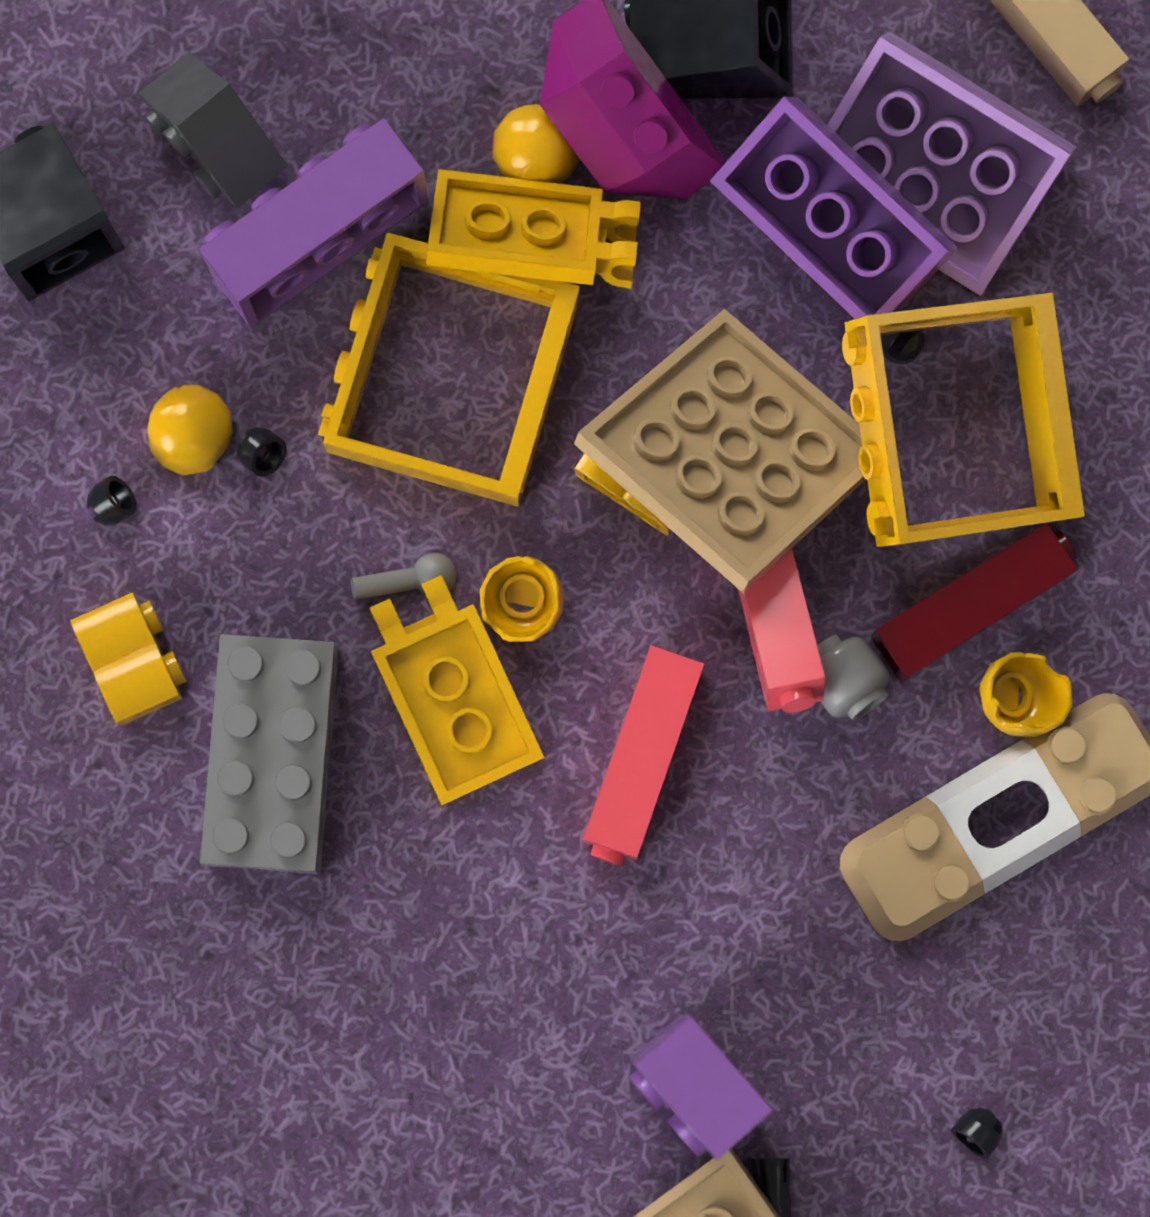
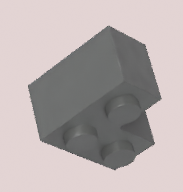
M190 52L138 93L150 109V111L143 115L147 123L164 142L168 141L183 159L189 155L192 156L200 167L193 175L214 200L219 195H223L238 208L288 167L231 85Z

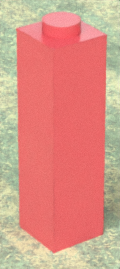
M790 549L744 593L738 589L768 712L779 709L788 713L800 712L811 708L816 702L824 700L825 674L793 550Z
M650 645L583 837L584 843L593 845L590 856L617 866L623 865L625 857L633 860L637 859L704 663Z

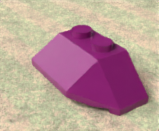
M581 0L553 21L539 105L605 193L686 199L710 183V180L726 163V160L610 1Z

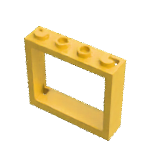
M387 232L382 249L375 247L372 258L368 260L365 278L372 280L367 299L358 298L353 309L349 329L356 332L351 352L342 350L336 365L334 383L341 385L335 404L326 403L321 414L322 422L318 435L324 436L323 445L326 452L519 507L580 301V286L560 281L426 266L428 243ZM401 266L551 307L500 481L349 438Z
M1053 293L867 315L844 323L846 333L842 339V351L846 363L851 366L854 386L850 396V407L855 421L859 423L862 446L859 449L858 462L861 474L867 479L870 503L866 513L867 523L870 532L875 536L877 547L1085 517ZM1010 319L1037 506L908 525L880 335Z

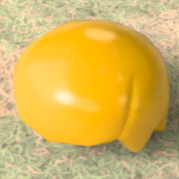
M539 104L525 105L510 111L493 134L492 158L504 177L563 183L570 177L580 160Z
M184 384L180 388L174 387L160 398L149 416L147 433L150 452L163 468L183 476L206 472L212 469L217 460L230 446L231 435L233 434L231 410L218 393L201 385Z
M530 556L506 558L488 571L479 589L483 620L502 640L508 642H528L539 639L554 629L563 614L565 595L561 581L556 573L545 563ZM508 602L533 607V609L527 612H518L512 609Z
M1010 652L989 665L979 687L986 717L997 729L1007 735L1032 738L1046 734L1064 723L1073 706L1072 684L1069 677L1055 672L1048 665L1046 657L1039 654ZM1020 687L1022 691V701L1021 704L1018 706Z

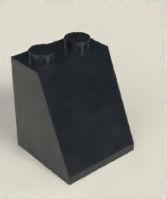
M625 0L624 16L627 26L680 98L793 97L792 0Z
M54 123L45 128L43 126H34L23 131L16 137L15 144L0 151V261L9 277L28 301L37 298L125 249Z

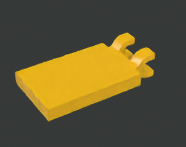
M438 169L426 266L585 285L594 284L596 273L601 275L612 286L631 289L633 268L637 258L638 242L635 241L641 202L632 200H621L618 202L602 201L603 189Z
M442 575L421 584L434 614L403 628L390 598L370 607V610L386 643L372 650L371 653L441 805H444L545 757L474 604L458 611Z

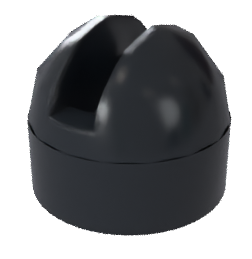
M913 331L914 333L901 352L891 347L901 333L880 335L883 355L886 359L896 364H907L914 361L924 347L925 337L923 331Z
M256 427L245 432L247 436L243 439L242 443L238 442L237 445L238 458L247 469L257 476L265 477L274 473L285 459L287 452L285 441L265 428ZM265 446L266 450L262 458L258 453Z
M108 476L96 484L87 495V509L93 507L97 514L93 519L104 525L120 523L136 511L137 505L133 492L122 479L116 476Z
M975 1108L962 1115L952 1127L951 1132L975 1155L988 1159L1000 1143L1003 1135V1126L989 1109ZM967 1137L971 1139L973 1142H968Z

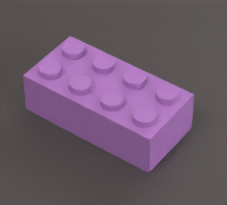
M784 96L710 180L721 193L854 319L867 315L901 311L958 249L956 245L798 97Z
M384 118L373 126L365 123L355 128L343 140L344 146L328 158H325L323 155L313 158L298 171V179L281 191L278 188L266 191L253 202L250 213L235 223L232 220H228L219 224L206 236V244L199 248L214 280L250 328L429 202L423 169Z
M680 1014L629 1059L637 1068L629 1078L657 1110L665 1103L670 1106L675 1114L667 1122L697 1157L708 1150L718 1160L773 1111L689 1015Z

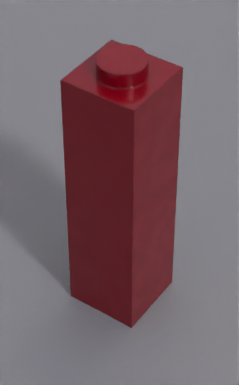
M1046 522L876 629L870 637L900 683L1070 577L1078 570L1073 563V560L1077 558L1076 552L1068 538L1060 530L1053 532Z

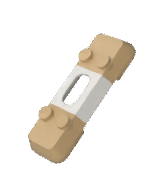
M1109 693L1094 696L1070 710L1064 723L1057 728L1040 736L1021 739L853 839L844 847L840 856L839 868L843 879L871 926L880 936L890 941H904L912 938L1150 796V735L1133 707L1125 698ZM1021 781H1031L1044 791L1049 806L1046 817L1040 823L996 848H986L978 844L971 835L968 827V818L972 810L978 805Z

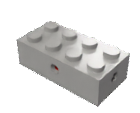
M220 634L200 864L212 867L321 874L339 649L334 642Z

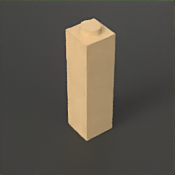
M990 0L1076 107H1079L1091 97L1096 103H1100L1123 83L1119 76L1129 61L1128 56L1081 0Z

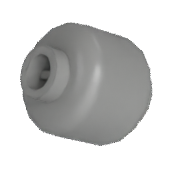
M836 634L817 645L825 674L824 700L820 702L832 717L849 716L852 721H856L874 710L888 697L885 687L889 682V671L864 638L851 637L841 641Z

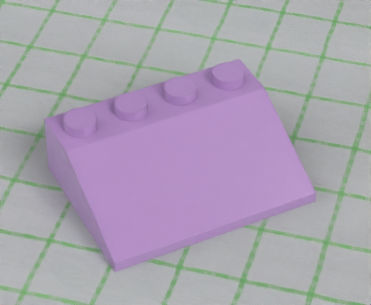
M891 31L879 37L828 123V126L958 247L939 270L979 296L986 289L1076 149L1075 145Z

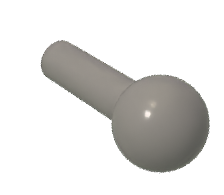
M428 553L419 558L414 567L351 578L352 595L354 600L415 589H418L425 595L421 584L442 575L450 591L456 583L457 571L452 560L446 555Z

